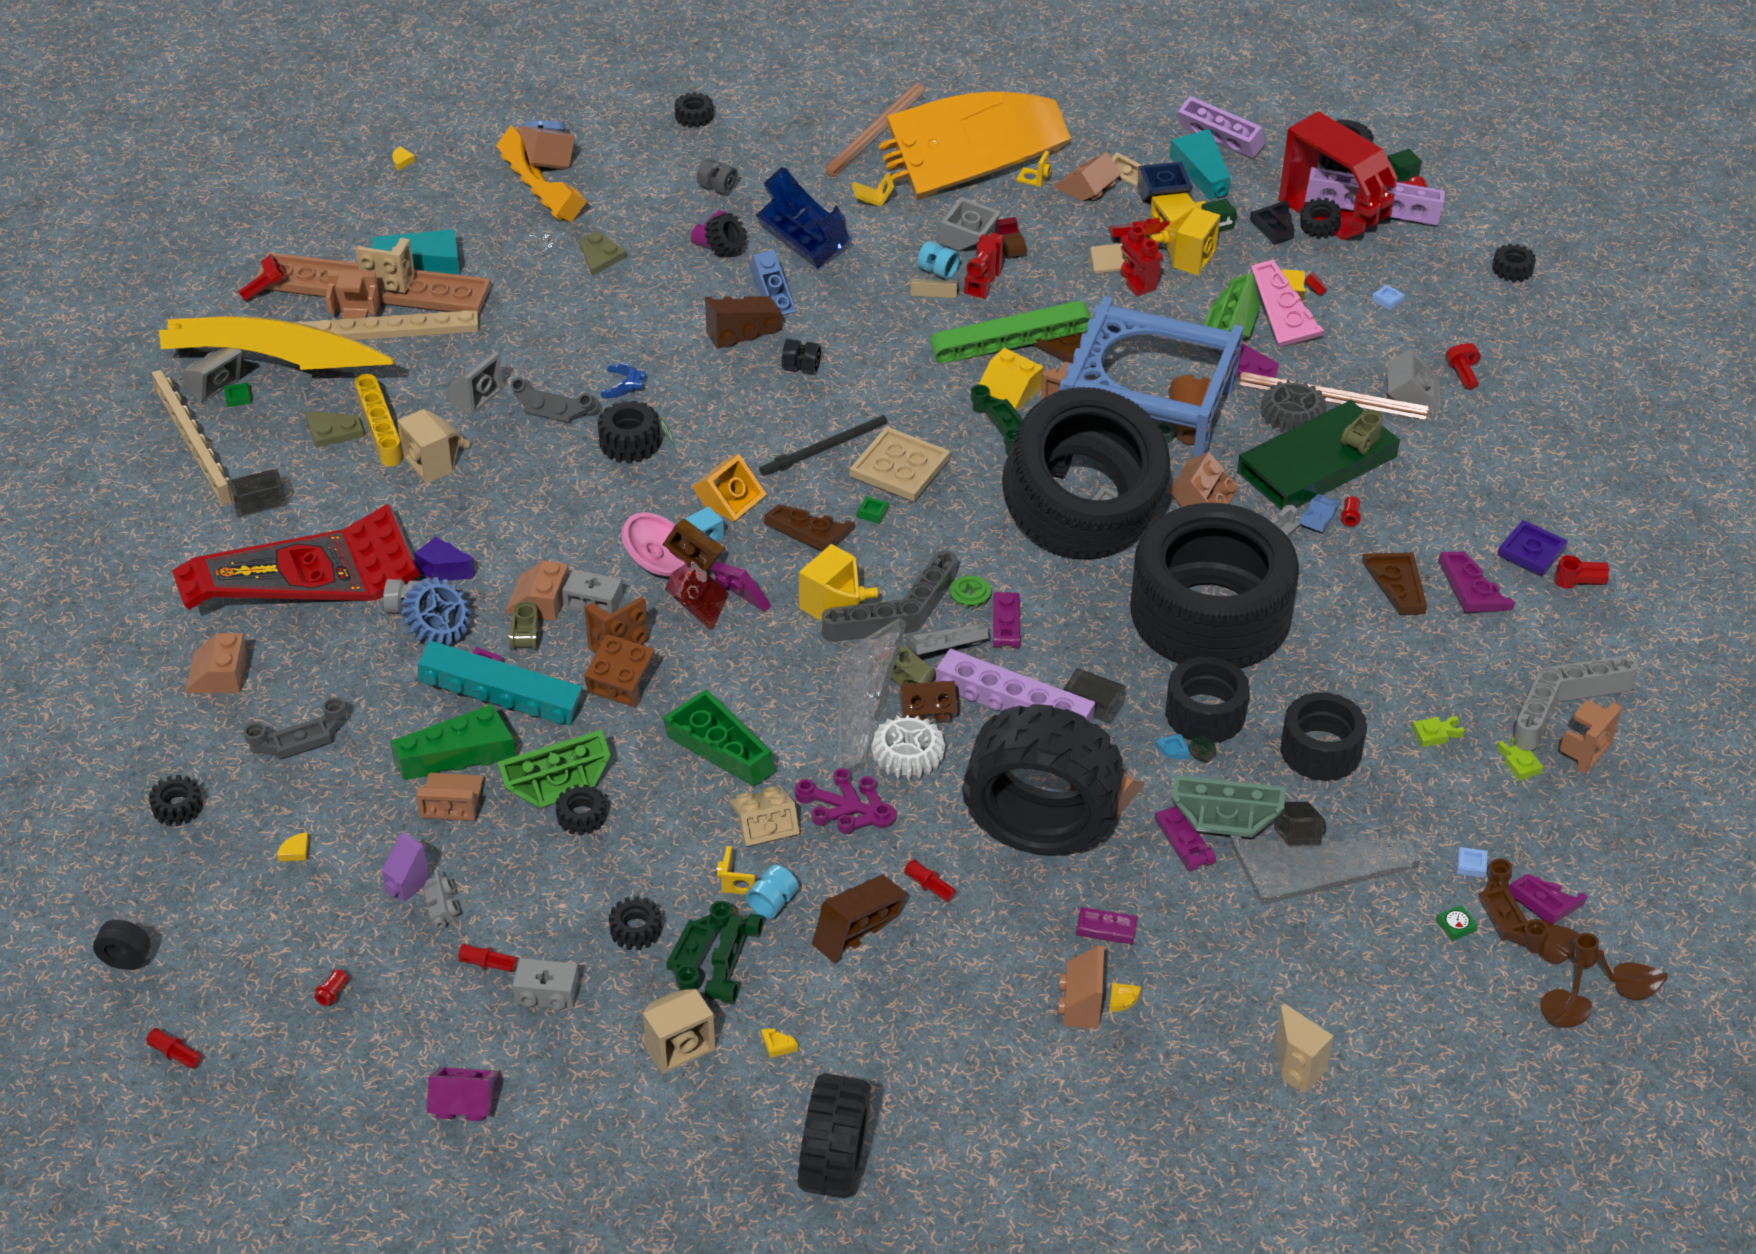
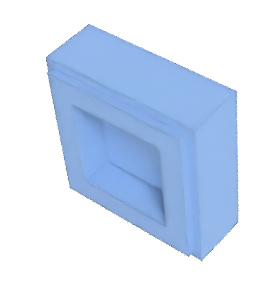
M1385 285L1372 295V301L1391 310L1404 300L1405 294Z
M1459 847L1457 874L1485 878L1488 851Z

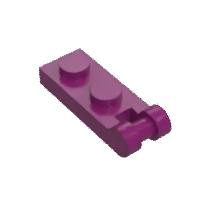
M993 592V648H1001V645L1019 648V593Z
M1177 806L1155 813V821L1188 872L1198 869L1200 865L1205 864L1209 866L1216 862L1213 850L1207 847L1198 831L1193 828Z

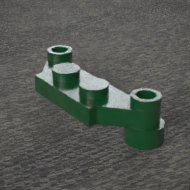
M982 384L975 385L971 388L970 399L973 402L972 409L974 412H985L1003 435L1004 444L1006 445L1005 452L1008 455L1023 419L1008 399L1001 400L992 397L987 386Z
M714 902L710 906L709 915L696 921L689 919L666 962L667 969L673 972L679 991L697 989L699 984L698 968L715 936L719 933L721 934L722 927L727 926L730 916L733 915V907L729 902Z
M750 913L749 916L733 914L730 916L727 926L722 927L719 947L715 948L712 953L713 976L712 980H708L706 983L705 997L720 999L722 1003L734 1005L739 994L738 981L729 980L745 935L758 938L761 936L764 927L763 915Z

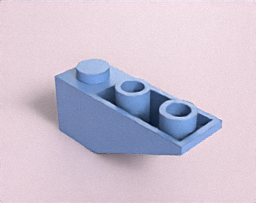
M775 250L754 254L749 269L761 296H770L782 312V316L795 313L796 309Z

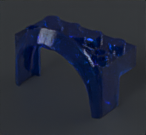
M781 167L763 183L771 201L756 214L760 225L817 269L850 240L847 233V220L839 207L836 205L833 211L829 213L799 185L787 168ZM806 208L796 219L793 218L797 216L802 209Z

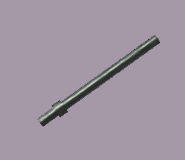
M884 415L789 455L782 454L777 456L774 461L760 466L759 471L764 476L778 469L782 471L790 468L791 464L887 424V419Z

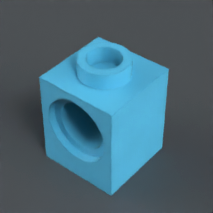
M709 506L685 518L716 542L724 538L723 519Z

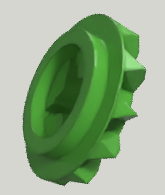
M973 575L962 576L952 582L950 597L955 599L956 605L964 604L965 608L973 605L977 608L979 603L986 604L987 599L991 597V587L981 577ZM967 588L969 591H971V593H974V595L966 593Z

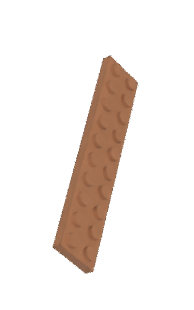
M268 252L267 256L272 254L279 261L286 279L277 285L272 283L265 289L326 296L329 286L328 271H359L358 263ZM262 265L255 279L264 273ZM414 270L415 277L405 293L378 289L380 303L451 312L463 310L477 311L479 315L491 288V279Z

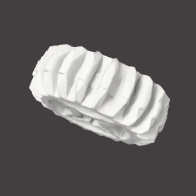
M908 714L905 718H900L896 715L894 721L887 719L885 724H879L877 731H874L871 751H873L874 762L878 763L880 770L886 769L887 775L895 773L897 779L902 775H906L908 780L911 775H915L920 779L922 772L930 775L932 769L937 770L939 763L942 762L944 757L945 743L942 731H938L937 724H930L929 719L922 721L919 715L915 718H910Z

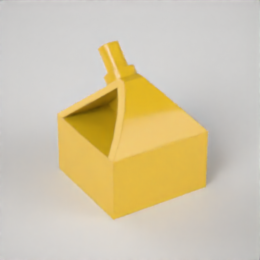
M1195 207L1177 218L1164 230L1160 231L1159 234L1150 235V239L1167 245L1173 268L1199 276L1216 252L1220 215Z
M833 544L829 545L799 571V608L821 621L822 613L826 609L858 605L867 598H878L877 587L864 588V586H859L856 557Z

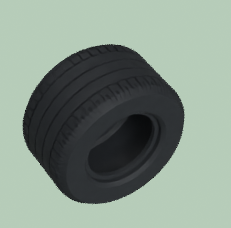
M1074 387L1045 397L1032 407L1023 418L1003 469L1002 486L1008 510L1015 523L1018 524V527L1030 539H1033L1038 545L1041 544L1043 548L1045 547L1047 550L1050 549L1052 552H1056V554L1060 553L1072 558L1093 559L1095 557L1109 556L1123 550L1137 540L1145 531L1167 488L1170 477V453L1160 427L1142 407H1139L1134 401H1130L1129 398L1116 394V392L1112 393L1110 390L1106 391V389L1101 390V388L1096 389L1095 387ZM1078 454L1093 458L1103 464L1112 474L1117 485L1118 497L1108 500H1090L1076 496L1058 484L1049 472L1047 465L1054 459L1064 455Z
M1198 503L1168 512L1149 525L1137 544L1130 601L1134 626L1139 635L1151 648L1178 664L1198 656L1222 658L1237 665L1238 668L1257 663L1272 654L1282 644L1288 634L1292 621L1299 576V562L1296 550L1290 539L1278 526L1264 516L1240 506L1225 503ZM1211 583L1229 587L1240 594L1215 596L1199 593L1187 587L1194 584Z

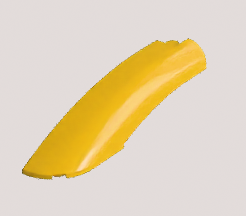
M249 316L167 319V329L159 330L161 349L190 347L237 348L287 360L300 365V370L395 364L394 358L348 337L317 327L279 319Z

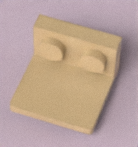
M400 238L397 245L392 248V251L360 246L356 249L359 271H376L378 289L406 292L415 277L410 239Z
M776 786L767 787L761 793L753 795L752 793H741L735 799L729 800L731 808L739 816L745 846L800 834L795 802L782 788Z

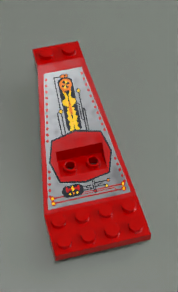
M388 503L345 529L198 556L172 570L183 605L188 610L211 597L308 599V601L311 599L373 601L384 596V588L388 579L403 580L406 584L420 575L393 509Z

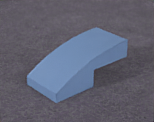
M1317 494L1311 499L1309 508L1301 515L1299 524L1323 532L1332 521L1341 502Z

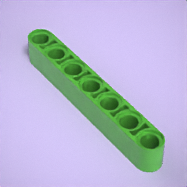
M1075 301L941 331L932 335L929 342L938 363L953 362L998 352L1003 348L1011 349L1038 343L1035 339L1041 338L1047 341L1060 338V335L1064 337L1087 331L1088 321L1092 318L1086 303Z

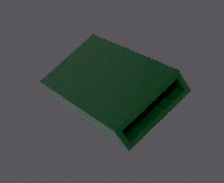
M1349 400L1240 454L1237 473L1281 511L1285 505H1293L1298 508L1310 502L1317 494L1323 495L1396 458L1400 439L1382 425L1379 440L1370 447L1366 454H1360L1358 449L1350 445H1342L1341 437L1347 426L1352 424L1364 412L1361 407L1352 400Z

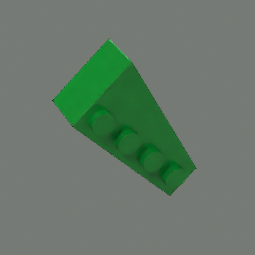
M707 689L663 717L668 738L753 787L775 772L771 751Z
M493 704L390 741L393 760L403 780L426 777L429 773H440V771L454 769V771L465 770V766L477 764L482 766L493 765V761L505 760L516 756L514 739Z

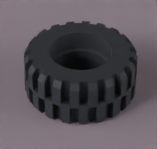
M828 1073L817 1076L808 1106L799 1157L798 1187L804 1192L842 1199L852 1196L859 1171L870 1106L871 1086L866 1080Z

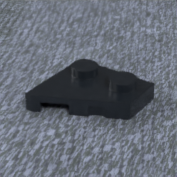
M1287 200L1251 212L1250 220L1274 244L1294 238L1295 230Z

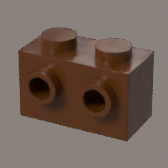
M685 518L674 526L662 544L673 555L681 558L692 569L703 575L710 570L725 549V547Z
M955 680L901 684L899 695L902 718H905L907 714L910 718H915L919 715L922 721L925 719H935L936 723H947L952 721L951 718L956 717L958 711Z

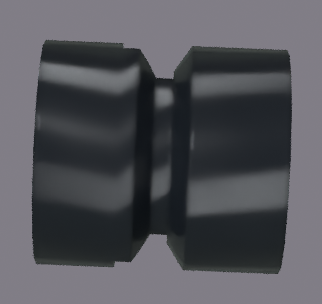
M787 338L782 352V369L797 371L800 368L802 372L816 374L821 360V344L806 342L803 345L800 340Z

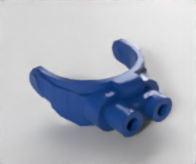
M627 363L609 365L607 367L609 373H619L627 378L620 384L612 387L611 390H602L600 395L602 398L609 399L623 396L629 391L633 392L636 389L643 390L646 371H637V368L630 367Z

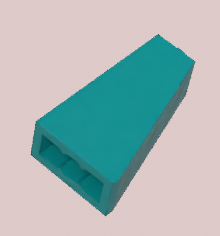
M1210 129L1171 140L1169 157L1174 162L1183 163L1189 179L1209 200L1229 194L1230 175Z
M455 229L372 237L373 246L368 247L392 251V248L397 245L400 238L410 239L414 270L454 275L460 274Z

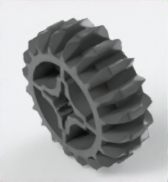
M1287 380L1286 383L1278 381L1277 385H1271L1270 389L1266 390L1261 401L1262 417L1266 419V424L1272 425V429L1279 427L1280 432L1288 431L1327 411L1326 397L1322 396V391L1316 390L1315 386L1309 387L1307 382L1302 384L1298 383V380L1296 382Z

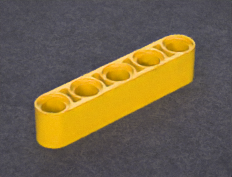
M362 374L355 380L358 403L380 462L385 466H396L402 461L399 436L376 377L372 374Z

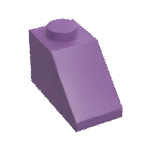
M405 832L399 835L382 869L383 887L391 897L396 896L405 902L422 889L425 882L429 879L424 846Z

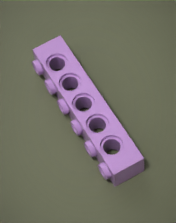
M1311 167L1305 202H1310L1311 199L1316 201L1319 197H1321V200L1329 198V201L1334 200L1335 204L1338 203L1340 209L1354 210L1359 186L1353 174ZM1398 182L1394 189L1389 186L1387 187V191L1394 196V201L1400 202H1393L1391 204L1393 205L1392 214L1388 217L1399 218L1403 221L1421 222L1425 225H1438L1445 191Z
M949 649L936 668V682L955 680L957 695L989 706L991 709L1003 711L1018 705L1029 707L1033 704L1052 705L1055 708L1069 709L1081 714L1091 723L1094 721L1096 702L956 650Z

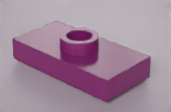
M1081 907L1076 935L1133 945L1137 916Z

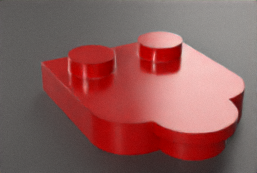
M1159 217L1148 218L1146 220L1133 221L1129 224L1108 226V230L1111 232V237H1122L1129 234L1130 228L1142 225L1146 230L1145 235L1164 230L1169 225V221H1160Z

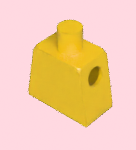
M1188 193L1154 196L1151 201L1150 215L1153 218L1159 217L1160 221H1169V224H1171L1195 207L1201 209L1202 204L1206 202L1204 200L1194 202Z

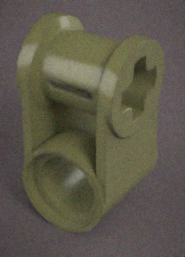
M1373 409L1362 412L1343 432L1341 444L1344 446L1350 445L1358 449L1360 454H1366L1370 447L1380 438L1383 415Z
M522 601L517 603L513 609L512 625L509 631L510 650H515L516 647H531L532 650H537L539 623L537 607L532 602Z
M905 646L896 647L892 652V656L887 657L882 662V670L885 675L900 686L901 684L932 682L935 677L934 669Z

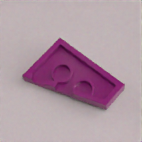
M1464 551L1441 552L1438 560L1465 612L1513 610L1515 602L1510 597L1505 598L1499 592L1500 587L1495 582L1490 583L1482 575L1483 570Z

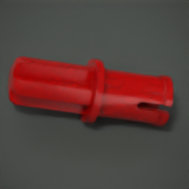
M912 859L906 865L904 874L918 882L922 890L927 891L929 889L946 902L952 900L956 890L938 877V872L927 869L916 859Z
M463 943L458 953L459 962L481 966L483 970L491 967L514 972L517 965L516 957L493 952L492 947L485 949Z
M159 1028L152 1029L147 1035L146 1044L162 1052L168 1060L175 1059L192 1069L197 1068L202 1060L201 1054L184 1045L183 1040L179 1037L173 1038Z

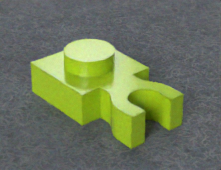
M1457 716L1450 717L1443 722L1438 717L1414 721L1412 724V730L1421 747L1447 743L1448 737L1460 738L1464 736L1465 732L1463 727L1454 728L1458 726L1459 719Z
M1514 737L1511 738L1510 742L1512 747L1507 746L1504 741L1498 742L1497 749L1506 756L1504 763L1518 781L1543 772V765L1532 751L1519 749L1514 744Z

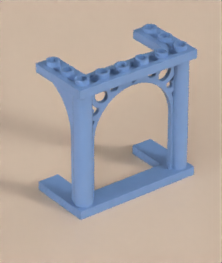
M1103 296L1100 305L1096 304L1093 319L1088 321L1087 334H1082L1080 348L1075 349L1073 363H1069L1066 378H1062L1059 391L1074 387H1095L1096 389L1101 388V390L1106 389V391L1110 390L1112 393L1121 394L1120 396H1125V398H1129L1130 401H1134L1135 404L1142 407L1154 419L1196 428L1193 458L1208 452L1211 421L1221 395L1231 396L1237 382L1244 326L1234 325L1232 331L1113 306V298ZM1151 334L1219 348L1224 351L1202 406L1136 392L1114 382L1106 374L1102 366L1110 345L1125 337ZM1088 375L1100 376L1098 379L1095 380L1085 379V377Z

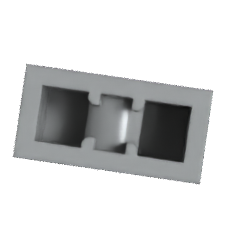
M573 569L562 590L564 608L585 612V607L594 603L611 614L617 611L623 598L622 579Z
M520 958L513 982L514 1002L527 1007L536 1005L551 1007L557 1010L563 1008L573 1009L579 985L578 964Z

